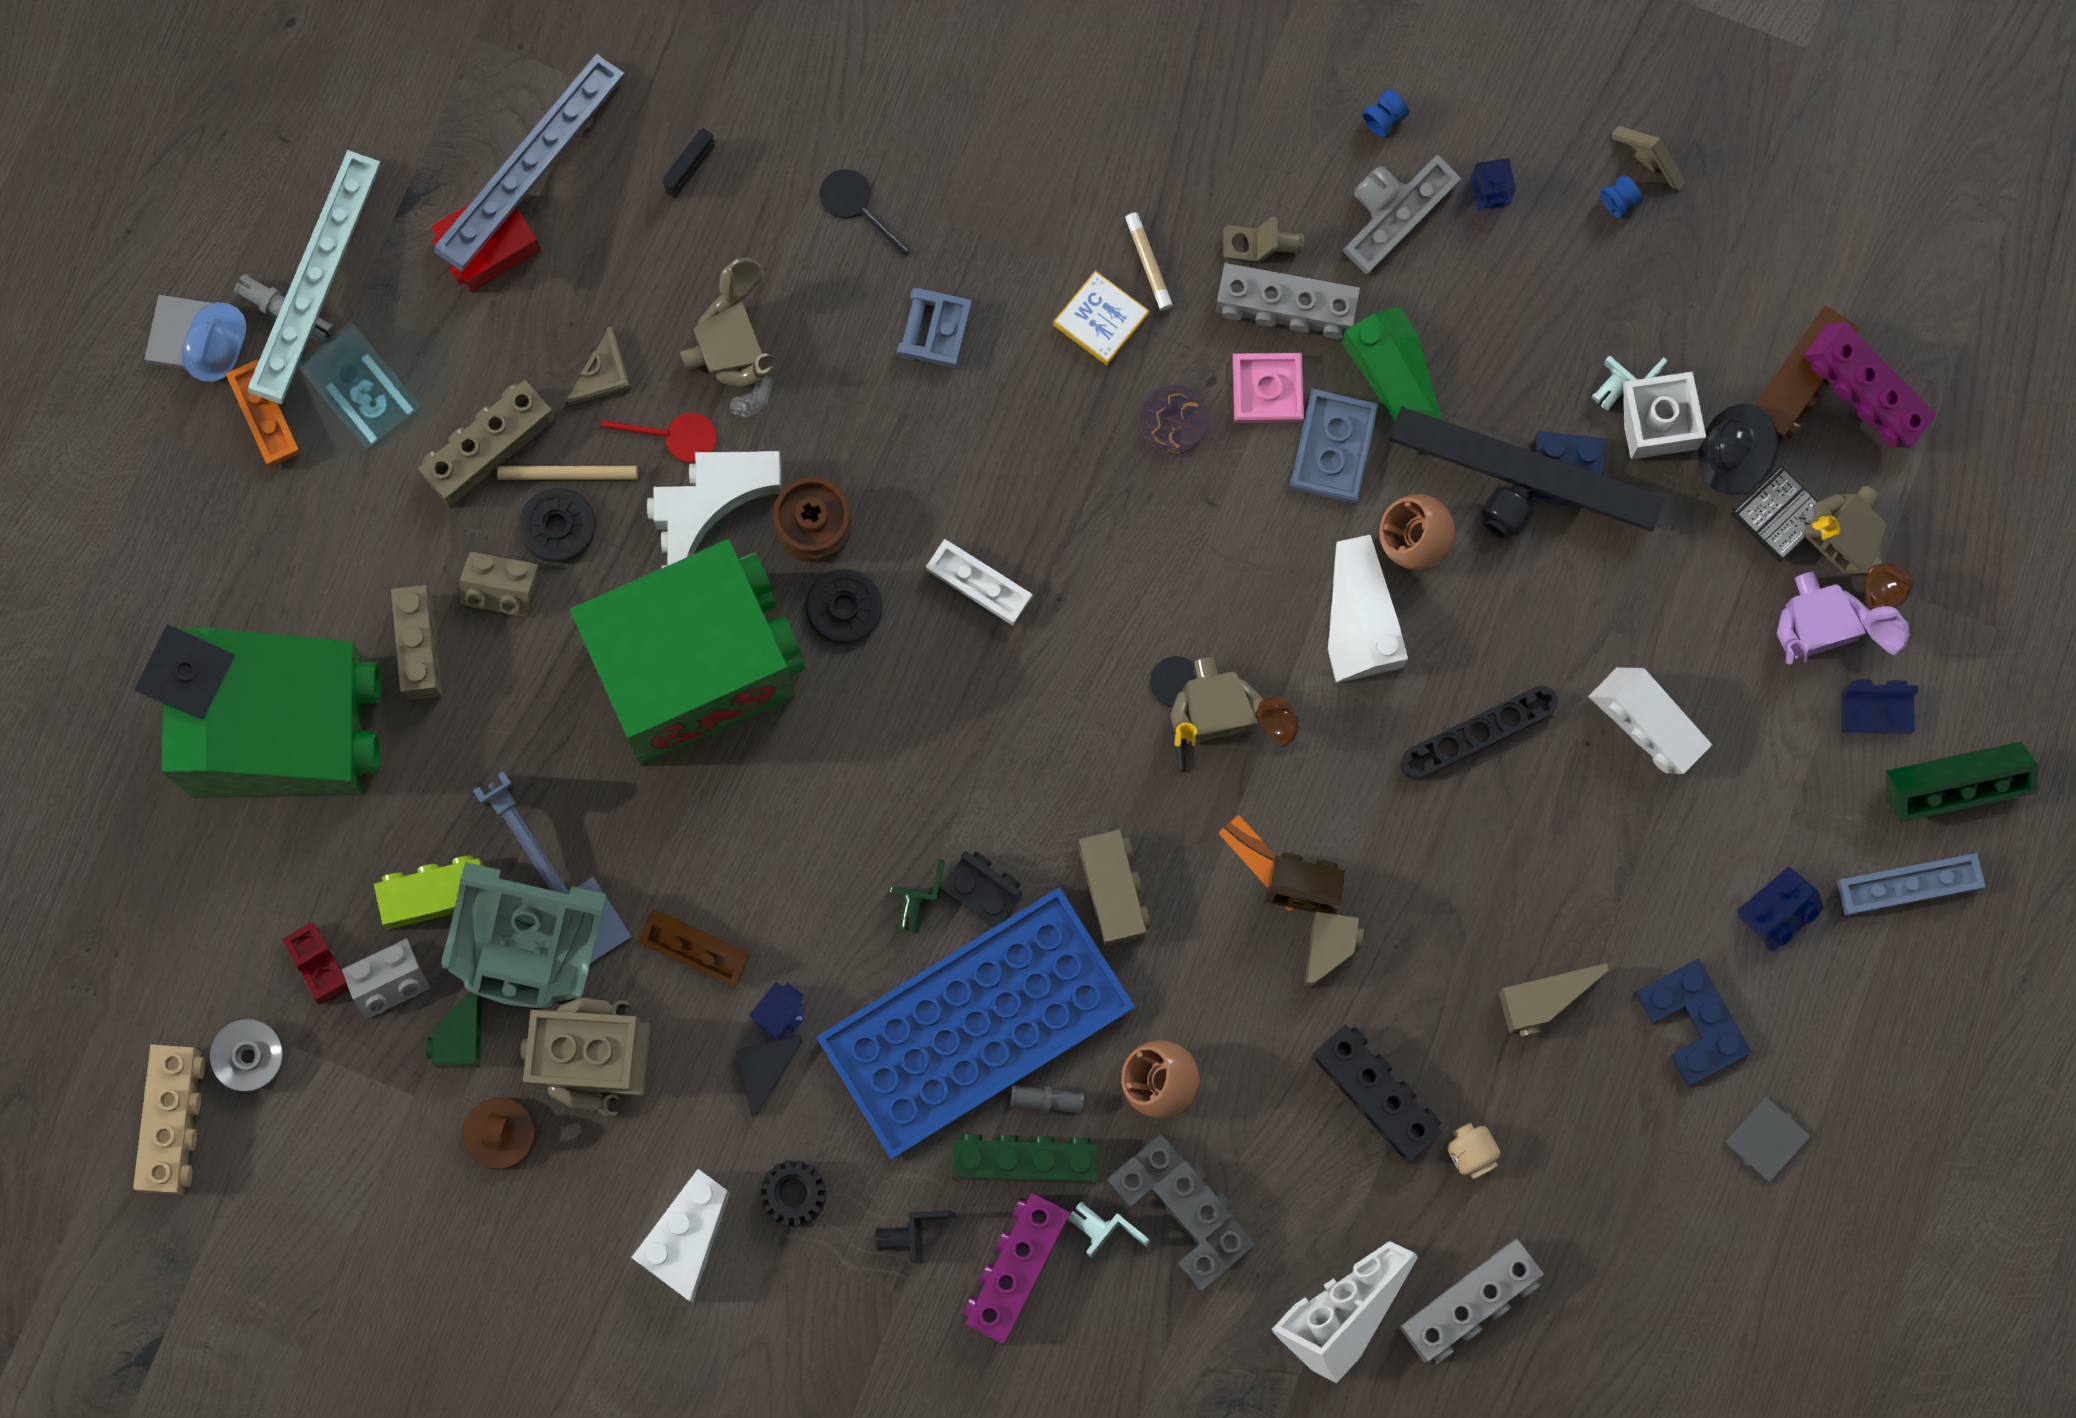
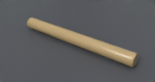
M498 466L497 477L498 480H637L638 468L637 466Z

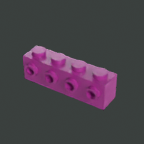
M1846 322L1827 324L1803 355L1812 364V370L1817 375L1826 378L1835 387V393L1843 400L1849 401L1858 410L1857 415L1866 423L1872 424L1880 432V438L1889 446H1913L1937 415Z
M1033 1193L1030 1194L1028 1200L1020 1198L1011 1216L1017 1219L1012 1232L1004 1230L995 1248L1001 1252L995 1265L988 1262L979 1279V1282L984 1285L979 1297L971 1295L962 1313L963 1316L968 1318L965 1326L1002 1345L1005 1344L1070 1212Z

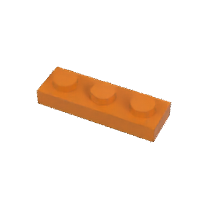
M254 360L225 374L263 458L270 468L301 454L279 404L248 393V386L259 362Z

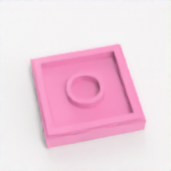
M1302 353L1233 354L1234 423H1292L1304 421Z

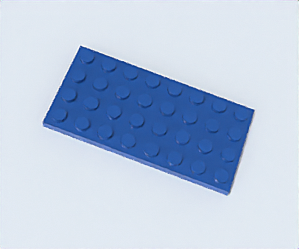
M1059 887L816 1038L892 1161L1135 1009V1006Z

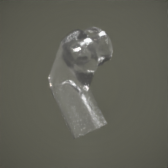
M765 376L756 382L753 392L734 397L730 402L731 412L741 417H749L764 411L768 405L775 380Z

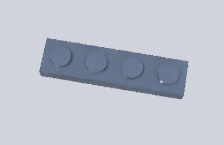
M1977 853L1837 881L1845 916L1981 890L1986 887Z

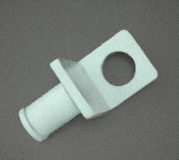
M1611 356L1605 360V366L1611 370L1612 375L1592 395V398L1599 404L1609 394L1601 405L1607 411L1624 393L1623 383L1625 381L1637 380ZM1663 357L1645 378L1656 377L1666 366L1667 360Z
M1083 1202L1077 1205L1076 1211L1084 1216L1086 1220L1082 1219L1074 1211H1072L1067 1219L1092 1238V1245L1086 1251L1090 1258L1095 1255L1118 1225L1145 1247L1150 1244V1240L1119 1214H1116L1111 1221L1105 1222L1084 1205L1085 1203Z

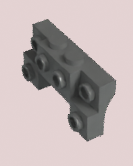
M1160 1134L1113 1173L1106 1182L1123 1198L1129 1209L1149 1191L1156 1196L1197 1244V1247L1177 1265L1181 1270L1185 1271L1201 1292L1249 1251L1255 1243L1232 1217L1233 1215L1229 1211L1232 1204L1220 1190L1213 1193L1206 1185L1205 1181L1209 1178L1200 1166L1195 1162L1190 1166L1164 1136Z

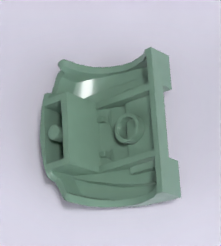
M465 862L452 922L441 960L443 969H448L449 972L463 980L467 990L506 1005L549 1008L556 1001L569 1000L574 997L579 999L584 992L606 894L571 886L570 894L499 879L501 870Z

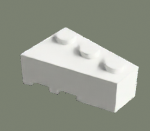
M1616 667L1588 696L1629 734L1639 746L1645 749L1653 757L1652 760L1655 765L1665 773L1684 774L1712 745L1644 668Z
M697 1169L631 1258L693 1303L730 1193Z

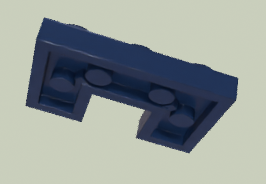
M1699 958L1635 992L1652 1024L1683 1008L1698 1033L1700 1040L1670 1055L1687 1087L1752 1053Z

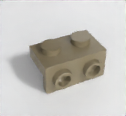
M470 552L459 580L460 604L527 617L530 611V596L538 576V564Z

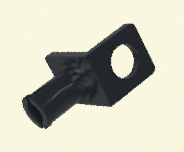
M956 1212L909 1213V1224L907 1227L876 1228L875 1237L890 1238V1240L875 1241L877 1251L908 1249L911 1263L922 1264L921 1220L956 1218Z

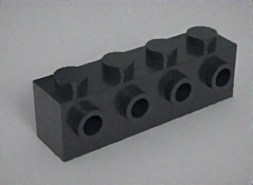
M1345 1024L1314 1051L1310 1057L1405 1163L1408 1164L1443 1133L1438 1127L1441 1122L1429 1108L1421 1109L1414 1101L1417 1095L1406 1082L1402 1080L1398 1083L1389 1073L1392 1071V1067L1380 1054L1374 1056L1366 1048L1365 1045L1368 1044L1365 1036L1356 1027L1350 1030Z

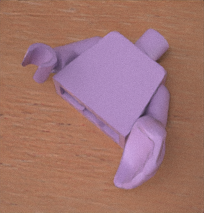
M1814 571L1804 573L1795 578L1800 595L1792 598L1786 604V608L1781 612L1776 633L1786 652L1787 664H1793L1794 657L1795 660L1802 658L1803 662L1806 663L1810 655L1856 642L1866 633L1865 629L1870 637L1890 654L1896 655L1907 646L1910 635L1908 622L1904 620L1896 608L1881 606L1870 610L1848 591H1842L1838 584L1821 589Z

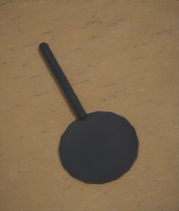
M843 169L834 171L825 178L821 184L820 198L821 204L827 212L835 217L844 219L855 217L861 213L903 255L909 254V250L866 209L871 193L869 184L864 176L856 171Z
M1172 656L1163 659L1155 666L1151 673L1150 686L1153 695L1159 702L1168 707H1173L1177 694L1183 691L1186 683L1190 680L1198 679L1194 662L1185 657ZM1181 739V745L1177 747L1178 767L1180 772H1184L1186 770L1184 739Z

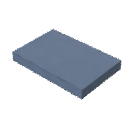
M1311 389L1289 489L1357 504L1379 403Z

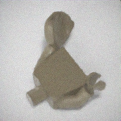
M736 258L721 272L719 281L721 295L709 306L698 320V325L693 329L698 346L680 352L686 371L706 365L712 381H719L722 384L745 388L763 379L765 375L774 377L779 374L778 368L769 367V363L772 360H776L777 356L761 352L743 302H739L764 277V271L757 261L751 258Z

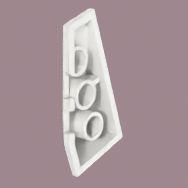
M1391 1241L1387 1242L1354 1264L1352 1273L1338 1282L1333 1278L1324 1284L1326 1290L1310 1301L1305 1297L1297 1302L1272 1328L1273 1333L1312 1371L1338 1383L1363 1354L1416 1262V1254Z

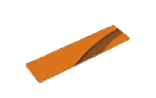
M1238 815L1219 831V835L1263 884L1268 887L1272 862L1276 855L1244 819ZM1285 907L1288 911H1291L1293 909Z

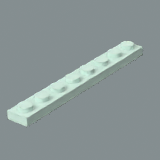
M347 150L248 386V393L279 404L283 403L377 177L380 161Z

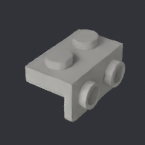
M407 938L342 969L351 996L365 1019L380 1014L430 989L429 983L421 971L414 950Z

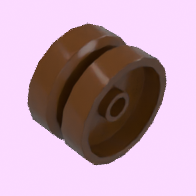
M804 477L792 481L781 490L774 503L773 521L780 545L790 556L802 562L819 563L832 559L844 549L850 538L852 521L846 496L836 484L824 478ZM810 518H817L818 521L813 523Z

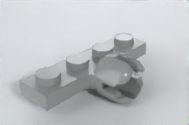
M1438 154L1407 184L1400 183L1385 167L1379 166L1374 169L1354 191L1355 197L1370 211L1372 218L1342 251L1365 274L1369 273L1461 178Z

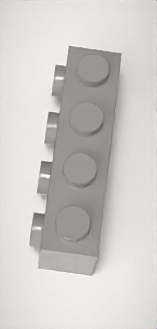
M1224 263L1215 312L1221 313L1224 318L1230 320H1241L1243 317L1254 319L1256 323L1263 326L1281 324L1289 326L1291 330L1306 333L1314 330L1323 332V335L1326 337L1341 339L1344 336L1345 330L1354 324L1360 288Z
M1515 1239L1398 1328L1424 1363L1433 1359L1437 1364L1454 1351L1450 1345L1460 1337L1466 1342L1483 1329L1479 1323L1489 1315L1495 1320L1511 1308L1508 1301L1518 1293L1524 1298L1540 1286L1537 1279L1544 1275V1273L1519 1240Z

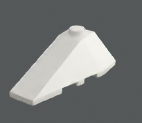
M1371 535L1336 543L1328 638V654L1336 683L1402 669L1408 660L1400 625Z

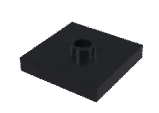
M167 624L135 687V691L171 708L203 720L235 658V654Z

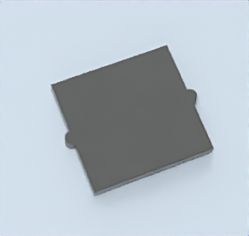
M1765 1096L1724 1143L1743 1160L1744 1166H1750L1770 1183L1811 1136L1791 1119V1113H1784Z

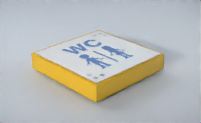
M1095 270L1054 320L1053 326L1108 366L1148 317L1150 311Z

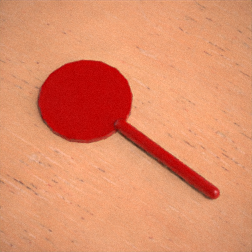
M684 413L676 417L669 424L667 430L611 421L601 422V426L605 428L666 437V445L670 453L676 459L686 463H696L695 453L713 452L717 443V431L713 423L706 416L698 413Z

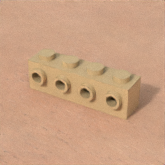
M150 1044L133 1190L145 1193L185 1195V1187H190L193 1171L192 1166L188 1165L189 1152L194 1151L197 1141L196 1129H192L194 1115L199 1114L201 1107V1095L197 1093L198 1079H202L205 1072V1058L201 1057V1051L196 1048Z

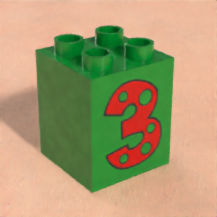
M729 539L569 609L626 737L641 766L795 698L790 677L806 670L800 657L802 655L800 647L785 615L770 622H767L764 613L777 608L771 594V591H773L756 552L738 559Z

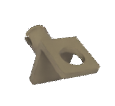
M1270 217L1257 229L1227 225L1223 229V256L1229 260L1261 263L1275 251L1299 255L1304 247V236L1302 233L1277 231V217ZM1235 235H1242L1247 239L1249 247L1246 252H1238L1232 246V238Z

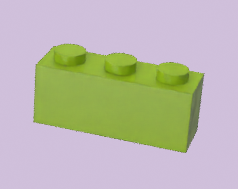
M472 855L455 858L452 860V865L440 868L438 864H429L417 868L418 873L404 876L402 872L383 876L382 882L374 883L382 925L391 930L453 915L465 862L484 866L479 858L473 859Z

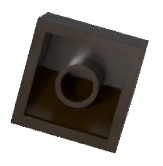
M1282 853V857L1275 856L1272 862L1264 903L1312 913L1336 914L1341 906L1345 870L1337 869L1338 864L1331 861L1317 860V863L1313 864L1303 862V857L1300 855Z

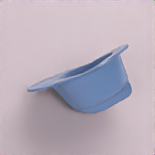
M216 302L206 305L194 317L185 339L182 354L185 368L193 377L201 381L214 382L225 378V373L233 370L247 329L244 315L238 308L229 303Z

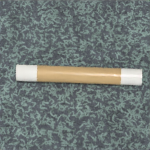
M1137 212L1131 213L1125 219L1160 311L1167 310L1173 304Z

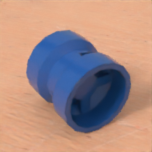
M1386 89L1379 95L1378 102L1375 105H1369L1362 111L1361 115L1364 122L1375 134L1385 137L1392 131L1395 122H1400L1409 115V109L1398 94L1390 89Z

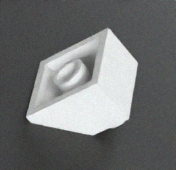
M1693 371L1625 381L1623 383L1624 429L1631 460L1698 450L1706 438Z

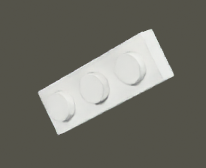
M946 539L943 540L926 566L927 572L1013 626L1032 599L1033 594Z

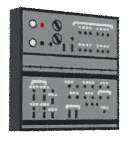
M1781 465L1731 515L1781 563L1806 539L1802 533L1814 519L1813 507L1818 501Z

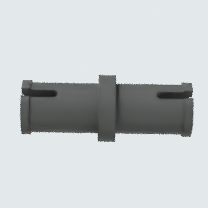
M1016 1085L1011 1087L1010 1108L1041 1110L1042 1114H1049L1050 1111L1082 1114L1084 1091L1052 1089L1051 1085H1044V1088Z

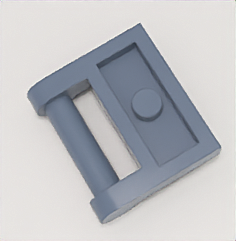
M913 288L909 299L912 305L903 341L898 344L896 355L908 360L916 359L956 368L972 300ZM932 305L935 308L925 347L918 346L916 342L925 306Z

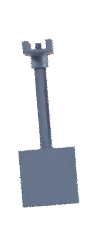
M502 771L498 774L503 784L497 787L494 782L490 783L488 787L491 792L485 795L480 787L474 789L473 792L480 803L483 805L490 803L497 815L502 814L549 889L570 894V891L567 890L514 808L516 803L508 792L514 786L505 772ZM594 877L577 887L603 893ZM607 897L605 898L591 962L632 937Z

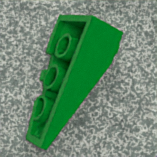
M1399 306L1373 313L1345 330L1342 345L1394 422H1396L1401 406L1442 420L1418 333Z

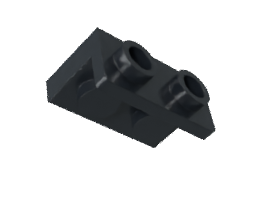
M964 851L961 855V860L941 885L940 890L994 928L1007 919L1021 900L1022 891L1018 889L1021 884L1005 872L1000 876L990 869L992 863L980 853L975 851L971 855Z

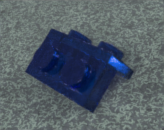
M1788 866L1740 907L1737 913L1739 919L1764 939L1766 948L1770 952H1774L1780 946L1788 944L1794 934L1805 924L1813 922L1822 911L1823 904L1818 889Z

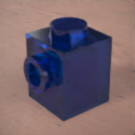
M1510 158L1475 164L1471 175V182L1477 209L1488 207L1495 209L1511 204L1516 186Z
M775 982L750 1013L749 1017L776 1040H781L788 1030L792 1033L795 1032L804 1021L806 1015L802 1012L806 1007L800 1001L804 995L789 983L782 987L779 983Z

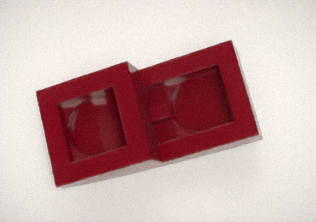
M314 922L307 924L282 939L295 966L301 972L318 1005L349 989L340 966Z

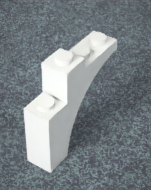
M779 451L695 453L696 464H689L690 485L696 486L654 487V498L647 499L648 519H654L657 530H668L661 533L662 553L668 552V565L693 555L707 532L722 517L736 507L760 497L780 494L781 457Z

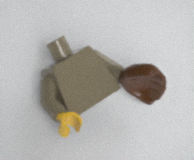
M1863 486L1857 495L1834 494L1816 502L1813 507L1814 519L1806 527L1802 535L1843 574L1866 573L1864 595L1866 605L1870 610L1881 606L1897 608L1898 605H1901L1908 599L1914 579L1900 566L1892 562L1882 563L1881 546L1886 523L1873 510L1880 496L1874 489Z
M1206 657L1194 662L1198 679L1188 681L1183 691L1177 694L1170 714L1173 729L1176 733L1174 744L1177 747H1180L1181 739H1186L1187 744L1195 746L1197 742L1250 732L1256 726L1257 719L1265 732L1279 746L1285 747L1295 739L1299 728L1298 715L1293 711L1285 698L1270 697L1263 699L1245 680L1239 679L1235 672L1218 674L1214 657Z

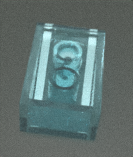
M349 322L298 364L299 369L366 450L420 407L419 403L352 322Z

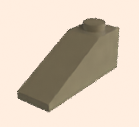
M1607 963L1503 988L1499 992V997L1509 1034L1519 1032L1520 1037H1527L1541 1033V1026L1547 1024L1609 970Z

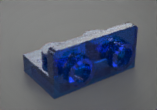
M1867 679L1851 681V684L1841 691L1842 733H1914V697L1918 694V686H1908V682L1905 680L1887 681L1886 685H1873V681Z

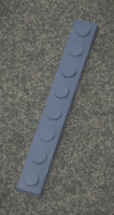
M596 54L434 247V253L463 272L621 83L624 73Z

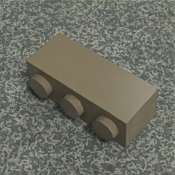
M426 585L391 589L400 692L406 700L442 696L432 593Z
M1119 829L1079 839L1078 848L1103 946L1107 947L1145 937V927L1151 926L1146 905L1141 907L1139 905L1137 893L1142 892L1138 872L1131 873L1128 859L1133 858V852L1129 838L1122 839Z

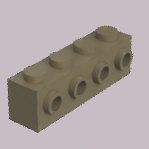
M523 380L519 385L514 383L502 393L501 400L492 407L488 405L481 409L471 425L466 429L460 428L449 437L447 445L439 451H431L423 458L422 465L418 470L426 482L449 507L453 506L495 471L498 466H501L556 420L552 409L526 380Z

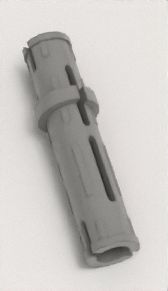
M247 274L242 275L239 280L243 282V285L237 282L234 293L257 304L259 310L263 313H272L278 317L285 297L280 295V291L274 287L269 289ZM318 317L310 336L320 341L321 344H325L329 340L326 333L332 335L335 326Z

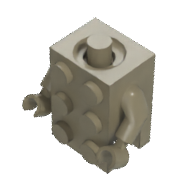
M582 997L560 1005L556 1011L531 1010L528 1039H523L521 1044V1058L525 1060L523 1082L538 1089H548V1093L552 1098L570 1108L594 1112L598 1109L599 1113L604 1116H614L618 1112H611L606 1108L608 1099L620 1100L616 1094L644 1095L651 1024L640 1023V1018L637 1016L617 1015V1006H630L624 1000L609 1005V1002L605 1000ZM596 1093H611V1094H609V1095H604V1096H602V1097L600 1098V1096H599L598 1094H596Z

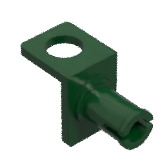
M939 859L932 893L890 886V892L900 893V897H903L896 929L905 931L910 916L909 932L919 933L924 902H928V899L938 900L945 866L944 859Z

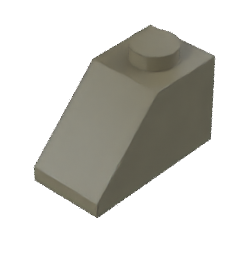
M1322 912L1315 913L1304 987H1313L1353 956L1355 949L1361 950L1364 929L1358 928L1359 918Z

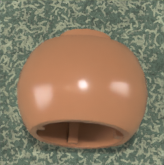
M1424 494L1404 496L1393 502L1384 513L1379 528L1380 542L1387 556L1397 565L1411 570L1431 568L1443 561L1451 551L1456 536L1455 523L1448 508L1436 498Z
M1153 1040L1138 1046L1126 1059L1121 1075V1085L1127 1101L1136 1111L1157 1119L1171 1118L1185 1111L1194 1101L1200 1083L1198 1066L1192 1055L1184 1047L1167 1040Z

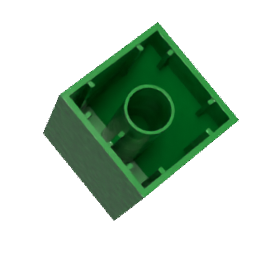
M179 628L188 634L235 654V658L203 720L163 704L162 773L192 798L363 794V774H378L380 768L378 732L364 731V704H379L381 674L378 662H364V655L353 641L216 628Z

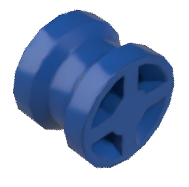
M1626 175L1617 178L1616 184L1612 187L1606 186L1600 190L1603 204L1616 218H1621L1626 214L1629 207H1636L1643 201L1637 185Z

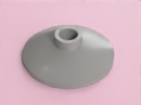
M252 1019L238 1020L225 1026L215 1037L210 1050V1063L215 1076L225 1086L237 1091H254L270 1083L277 1075L283 1060L282 1044L274 1030L268 1025ZM249 1050L254 1051L255 1059L251 1063H245L243 1060L245 1052Z

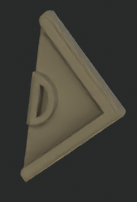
M1618 126L1611 134L1613 140L1633 147L1637 151L1634 157L1652 172H1655L1657 169L1663 172L1673 190L1679 191L1686 181L1661 138Z
M613 326L606 329L607 332L599 346L592 353L580 374L579 380L571 393L566 397L569 406L630 389Z

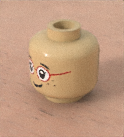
M1470 1122L1452 1132L1455 1139L1449 1142L1447 1150L1460 1174H1470L1474 1179L1498 1166L1496 1160L1500 1157V1149L1487 1127L1479 1126L1474 1128Z

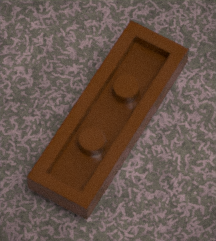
M655 909L649 914L639 943L733 987H736L741 980L750 955L739 948Z

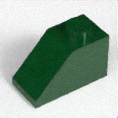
M469 992L433 1027V1037H428L426 1042L427 1059H432V1065L437 1068H480L482 996Z

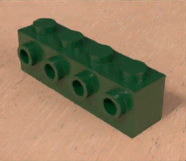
M2022 741L1886 770V800L1900 822L2036 794L2038 790V764Z
M961 1134V1140H953V1180L1097 1184L1098 1144H1091V1138L1070 1137L1069 1143H1055V1137L1034 1136L1033 1142H1019V1136L997 1135V1141H982L983 1135Z

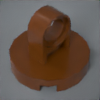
M494 1097L480 1102L470 1111L464 1122L463 1140L466 1151L477 1163L489 1169L505 1170L517 1165L529 1156L535 1145L536 1127L532 1116L522 1104L510 1098Z

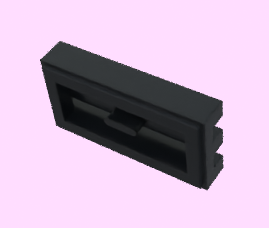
M702 128L699 130L663 178L665 192L674 199L677 198L715 147L713 134Z

